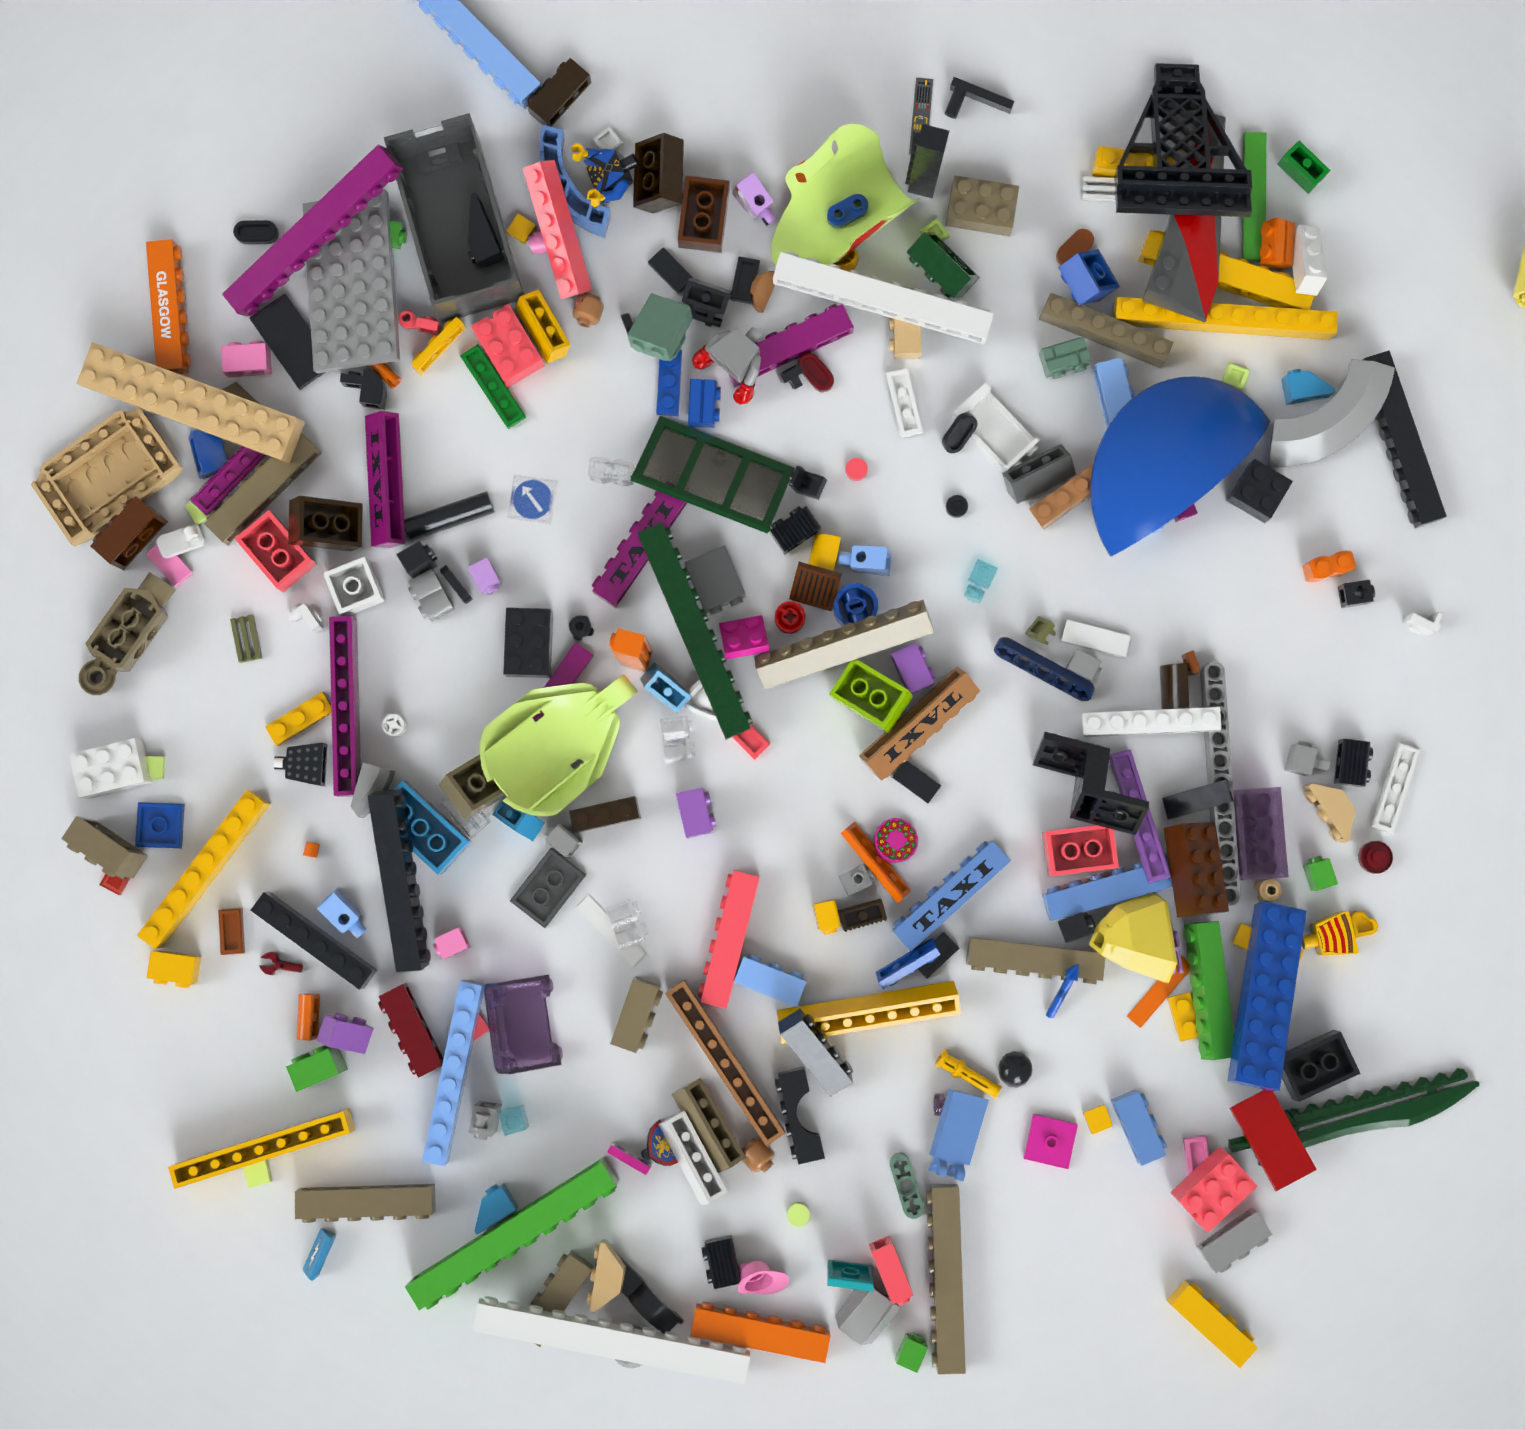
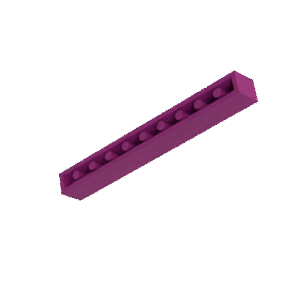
M378 144L222 293L237 314L243 316L255 314L260 304L272 298L273 292L278 287L284 286L294 272L300 271L310 257H314L320 252V247L335 238V233L340 228L346 227L356 213L363 211L372 198L379 196L389 182H393L398 178L399 172L403 168L390 151Z

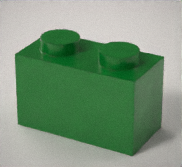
M1300 140L1284 154L1277 164L1308 194L1331 171Z

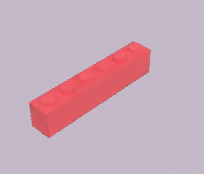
M555 160L542 161L524 167L523 172L561 299L593 291Z
M733 870V874H728L725 887H728L729 890L727 896H722L720 909L724 910L722 918L717 917L714 928L715 931H718L716 940H711L709 952L713 953L711 962L706 961L703 972L704 975H707L705 984H700L698 996L702 997L701 1003L727 1009L759 876Z

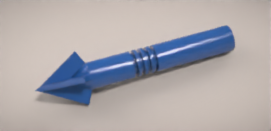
M1079 964L1066 970V978L1046 1012L1048 1018L1053 1019L1073 982L1078 981Z

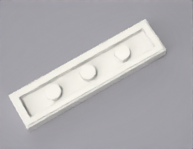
M1401 742L1397 743L1370 827L1394 834L1421 749Z

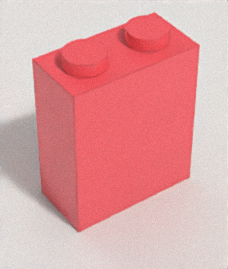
M890 1235L870 1243L869 1247L892 1305L895 1303L902 1305L909 1302L910 1297L914 1295Z

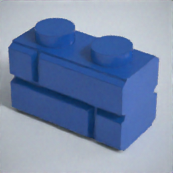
M690 379L689 427L715 428V422H719L720 408H716V400L721 399V387H717V380Z

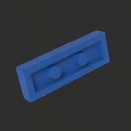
M682 350L671 361L659 359L657 415L679 416Z
M931 938L878 970L876 976L882 989L895 985L901 978L915 973L924 964L936 960L941 954L935 940Z

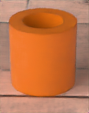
M306 841L303 855L317 858L320 844Z

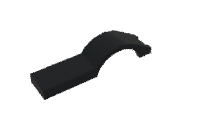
M618 1254L626 1265L621 1292L628 1298L633 1307L662 1334L670 1332L677 1323L681 1325L684 1320L680 1315L662 1303L647 1286L645 1280Z

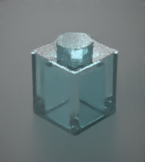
M524 1104L502 1110L499 1113L504 1136L526 1130L529 1127Z

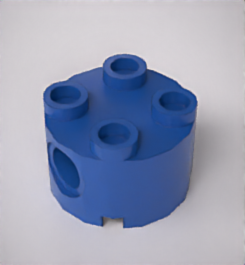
M859 583L843 587L836 595L833 605L834 616L842 627L848 623L864 620L869 616H876L878 611V599L874 591Z

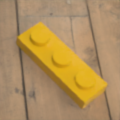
M455 317L453 320H448L443 326V331L438 336L435 335L429 340L428 347L423 352L419 351L413 357L411 365L420 375L466 329L459 318Z
M321 692L268 724L265 728L275 745L279 746L332 714L331 703L325 693Z

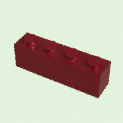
M407 983L378 996L380 999L378 1005L382 1013H387L390 1019L388 1022L389 1028L393 1034H397L400 1040L398 1046L401 1052L407 1054L410 1060L408 1066L412 1074H416L419 1078L441 1067L444 1058Z

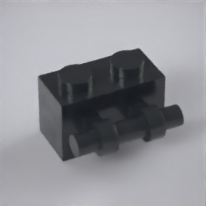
M690 277L687 281L682 302L690 304L693 319L704 322L706 326L711 327L713 325L720 328L723 319L715 317V313L724 315L732 291ZM697 306L709 310L708 315L696 311Z

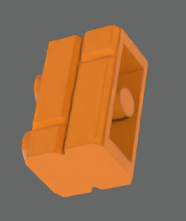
M1273 218L1263 222L1261 228L1262 242L1259 252L1261 257L1260 265L1277 271L1292 267L1295 223L1281 218Z

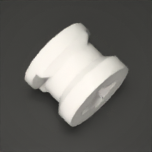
M389 714L383 719L382 728L386 734L400 737L407 730V722L397 714Z

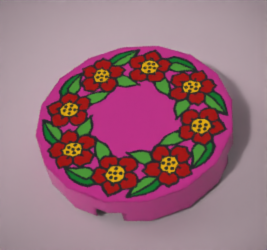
M892 818L885 820L877 827L874 833L873 840L876 852L882 859L891 863L908 860L914 855L918 847L916 830L909 822L903 819Z

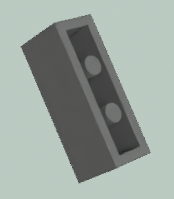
M1060 444L1002 474L1009 495L1019 504L1075 476L1076 472L1071 454Z

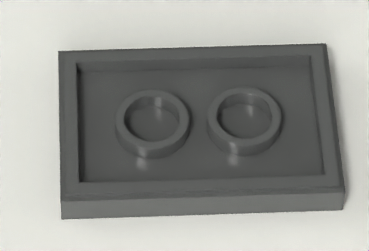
M550 848L511 898L510 902L542 927L546 928L585 878L586 874L553 848Z

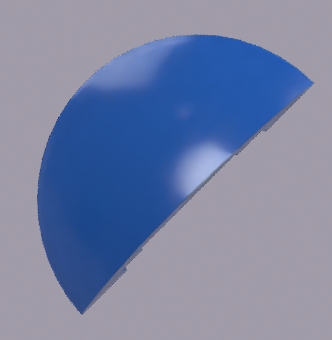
M1197 376L1178 377L1152 385L1137 394L1121 408L1101 439L1091 475L1090 489L1093 518L1097 532L1109 556H1113L1137 543L1177 517L1221 482L1250 453L1271 422L1264 411L1250 397L1232 385L1219 380Z

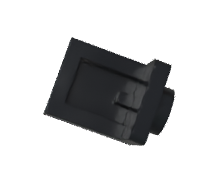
M797 466L790 476L789 486L798 494L819 500L827 479L823 476L807 472L801 466Z

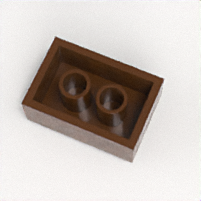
M686 176L677 239L679 248L722 253L730 193L729 181Z
M136 496L124 504V509L121 513L110 519L108 522L109 526L103 532H99L93 538V543L90 545L109 564L122 570L126 569L168 523L152 506Z

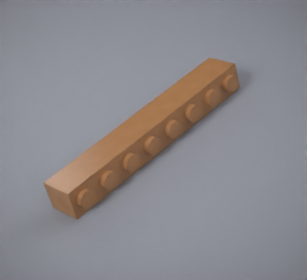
M686 980L665 993L764 1144L768 1146L784 1135L785 1129Z

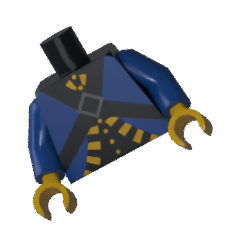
M580 144L572 145L571 151L579 152L578 154H573L572 158L574 161L578 162L583 157L586 158L584 163L594 188L587 193V199H591V205L597 207L600 201L608 203L620 200L628 187L633 183L630 170L639 166L636 156L632 153L624 158L616 149L586 148L584 150Z

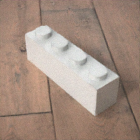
M679 1112L658 1124L701 1205L709 1204L726 1194L728 1191L686 1112Z

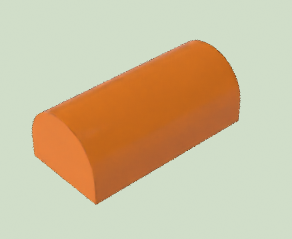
M299 994L297 1040L310 1041L318 1037L319 994Z

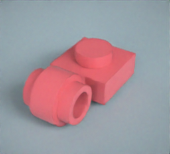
M404 310L399 314L398 321L404 329H418L419 332L437 336L441 333L442 327L437 322V319L424 316V318H419L410 310Z

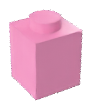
M462 927L434 938L436 943L433 944L438 957L442 956L443 959L471 947Z

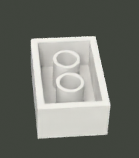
M131 738L69 754L78 797L89 799L153 783L145 756L147 755L143 739Z

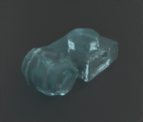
M977 559L968 581L975 584L973 586L969 584L963 596L967 597V600L972 603H980L985 591L981 590L982 587L989 589L998 568Z

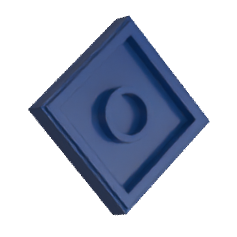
M138 802L135 847L182 849L185 804Z

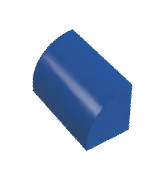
M200 430L191 431L188 439L199 479L212 477L227 462L222 440Z

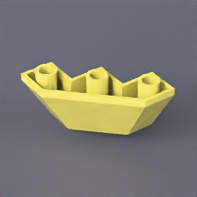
M1156 892L1116 905L1097 924L1089 945L1102 956L1124 968L1169 983L1177 965V957L1168 901Z

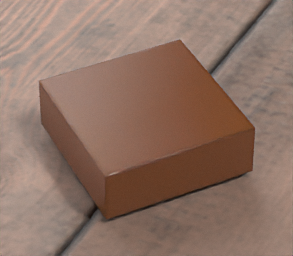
M1194 650L1181 656L1183 663H1187L1189 676L1201 672Z

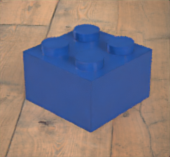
M1099 249L1077 253L1058 267L1062 280L1068 284L1072 297L1079 306L1101 301L1120 287Z

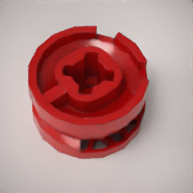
M784 602L775 611L776 626L784 633H797L805 624V611L796 602Z

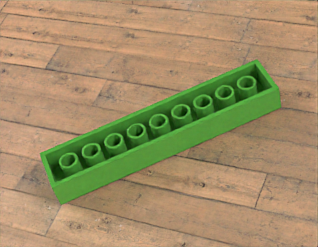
M604 1156L414 1276L405 1286L407 1292L418 1310L424 1307L429 1310L439 1303L443 1295L449 1297L459 1290L458 1288L462 1286V1283L465 1282L468 1285L475 1281L481 1274V1271L485 1270L487 1273L494 1269L503 1257L505 1260L513 1257L518 1253L517 1251L522 1245L525 1248L537 1241L539 1234L544 1233V1235L551 1233L559 1225L558 1222L563 1220L566 1223L576 1216L579 1209L583 1208L585 1211L592 1207L599 1196L602 1195L603 1198L611 1195L617 1188L618 1176Z

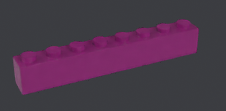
M352 616L329 617L334 796L350 797L354 795L361 771L357 619Z

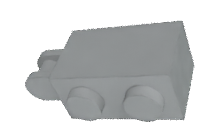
M479 1101L473 1106L469 1133L474 1134V1138L487 1140L488 1137H492L497 1132L502 1104Z

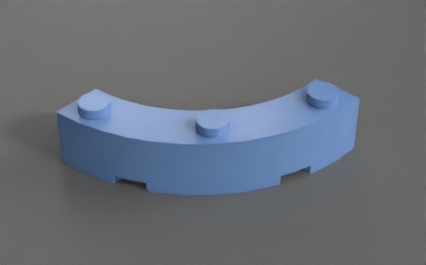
M542 124L539 141L540 162L555 160L572 221L582 229L605 238L611 219L610 208L601 205L593 207L591 200H588L587 197L585 198L575 188L565 170L562 159L565 141L564 130Z

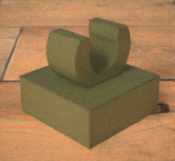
M1038 616L1025 634L1035 641L1048 645L1049 642L1045 638L1049 634L1056 635V632L1053 630L1055 625L1050 620Z

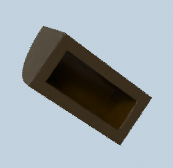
M1187 663L1160 666L1162 709L1189 708Z

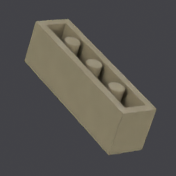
M701 1078L686 1084L671 1094L681 1112H686L718 1173L730 1169L746 1158Z
M572 1250L568 1256L563 1254L556 1264L560 1268L555 1275L550 1273L544 1282L546 1289L542 1294L538 1292L530 1304L543 1307L544 1311L552 1312L555 1309L565 1311L594 1265Z

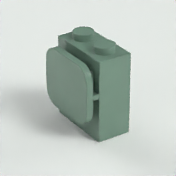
M651 293L627 335L630 346L637 352L663 361L673 360L685 342V333L693 320L691 308Z

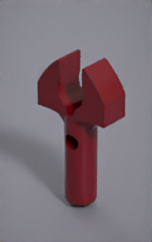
M268 952L261 956V958L271 959L275 963V965L270 967L259 965L265 974L275 975V971L278 969L298 973L303 971V964L282 961L278 957V952Z

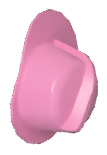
M763 1261L743 1263L739 1266L740 1282L737 1289L742 1294H773L783 1290L789 1283L788 1275L784 1272L771 1271Z

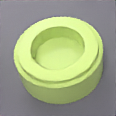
M800 1202L793 1203L788 1208L787 1218L792 1225L800 1227L809 1221L810 1212L805 1204Z

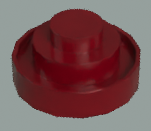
M1380 841L1365 843L1358 853L1360 866L1366 872L1372 874L1387 871L1393 861V853L1390 847Z

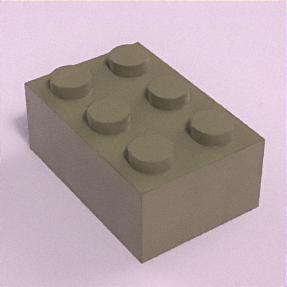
M954 175L945 226L1010 237L1013 229L1019 186Z
M480 754L446 774L439 784L465 821L506 796L493 779L487 782L482 770Z
M76 816L61 838L68 843L67 848L75 853H83L86 861L93 865L99 864L103 867L102 872L113 878L114 876L124 879V877L134 878L148 855L98 821Z
M639 977L633 978L610 1043L611 1045L637 1053L639 1048L643 1049L648 1038V1034H645L646 1027L650 1028L656 1015V1013L652 1012L654 1005L658 1006L663 995V991H660L661 985Z

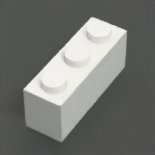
M1298 225L1295 230L1292 268L1296 293L1318 295L1327 279L1320 227Z

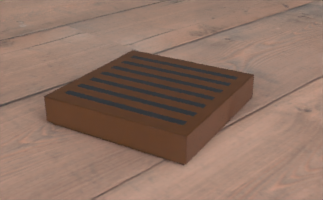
M799 561L789 600L832 611L842 573Z

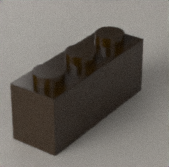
M571 58L567 62H562L557 68V73L552 78L546 79L542 89L537 94H533L528 100L527 108L529 114L543 125L552 127L592 83L590 74Z
M636 796L569 811L574 833L641 819Z

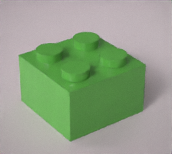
M324 1045L312 1050L314 1054L312 1056L308 1052L291 1059L292 1064L286 1066L296 1092L348 1070L340 1049Z

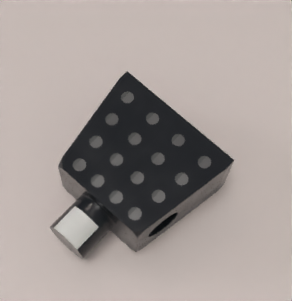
M314 743L287 747L286 757H274V769L285 770V779L325 786L328 744Z

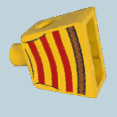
M1339 911L1311 923V934L1304 935L1302 939L1303 949L1315 947L1317 955L1359 953L1349 911Z

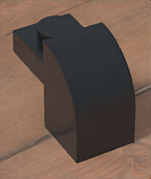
M364 367L363 376L355 371H348V374L341 373L340 383L344 387L361 389L359 402L363 407L385 410L387 389L376 372Z

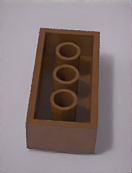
M1215 822L1182 823L1164 828L1177 918L1229 912Z

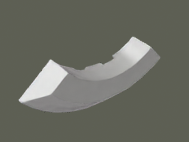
M1352 359L1342 387L1327 404L1302 417L1275 419L1272 428L1268 467H1293L1313 463L1340 451L1366 430L1381 410L1388 396L1395 368L1375 361Z

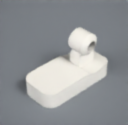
M192 524L159 536L156 543L161 556L171 558L202 547L204 545V538L199 526Z

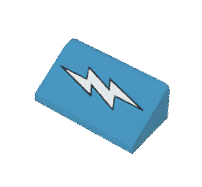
M323 1228L320 1229L303 1267V1272L311 1281L319 1276L336 1238V1234Z

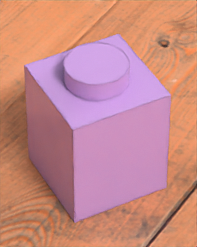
M488 558L467 567L482 594L485 592L486 594H491L499 589L498 586L502 584Z

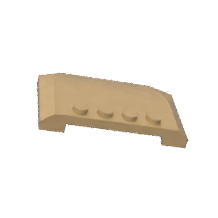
M135 408V411L129 412L119 411L109 416L44 462L36 482L33 481L31 483V486L71 545L77 546L94 538L99 532H102L109 526L108 522L112 517L121 513L124 509V504L129 499L136 496L146 501L177 479L183 470L141 408Z

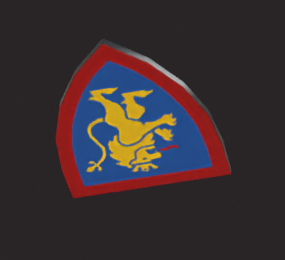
M658 1120L649 1130L647 1148L641 1151V1156L663 1166H672L678 1163L658 1125L662 1121Z

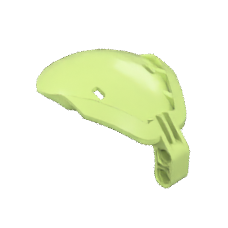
M624 674L601 692L596 687L587 683L559 685L529 691L483 729L479 753L482 770L487 782L493 779L507 796L503 802L518 811L534 816L556 815L602 776L620 728V720L614 710L638 691ZM542 711L544 716L535 722L532 717ZM580 759L583 762V764L581 763L580 766L574 770L571 767V764Z

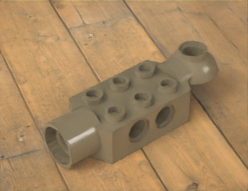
M149 572L138 589H123L85 643L91 655L96 658L87 662L79 672V683L86 693L91 695L105 694L113 687L115 675L118 671L130 672L167 620L168 615L164 606L176 591L175 588ZM102 673V680L99 683H95L96 675Z

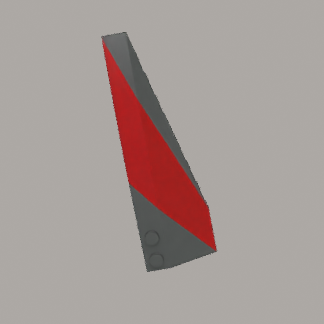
M1215 114L1225 131L1226 117ZM1208 122L1209 145L1222 146ZM1194 143L1193 149H1195L1198 145ZM1210 155L1211 169H1223L1224 156ZM1194 158L1189 160L1194 166L1199 164ZM1170 215L1142 299L1143 302L1206 322L1219 282L1221 216Z

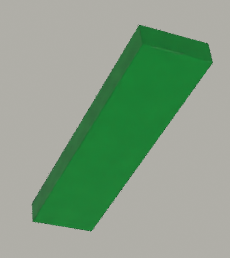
M479 344L460 355L507 429H510L526 418Z

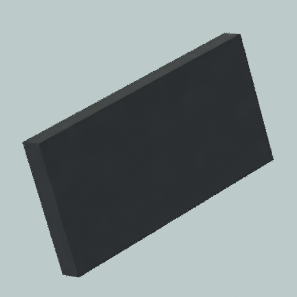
M283 294L249 318L299 390L326 373H316L313 371L311 329L286 294Z

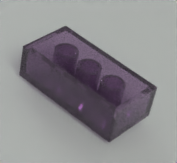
M1281 787L1233 790L1240 880L1289 877Z

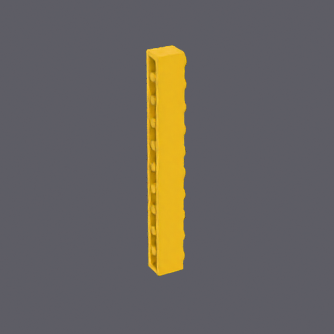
M1117 297L1112 309L1113 318L1143 328L1330 340L1337 333V311L1212 303L1206 322H1202L1143 302V298Z

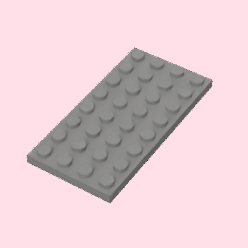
M385 189L379 196L372 198L363 211L356 213L346 227L340 228L335 233L336 236L333 240L320 247V252L317 255L310 257L306 261L313 371L316 373L400 360L389 221V197ZM318 201L303 203V216Z

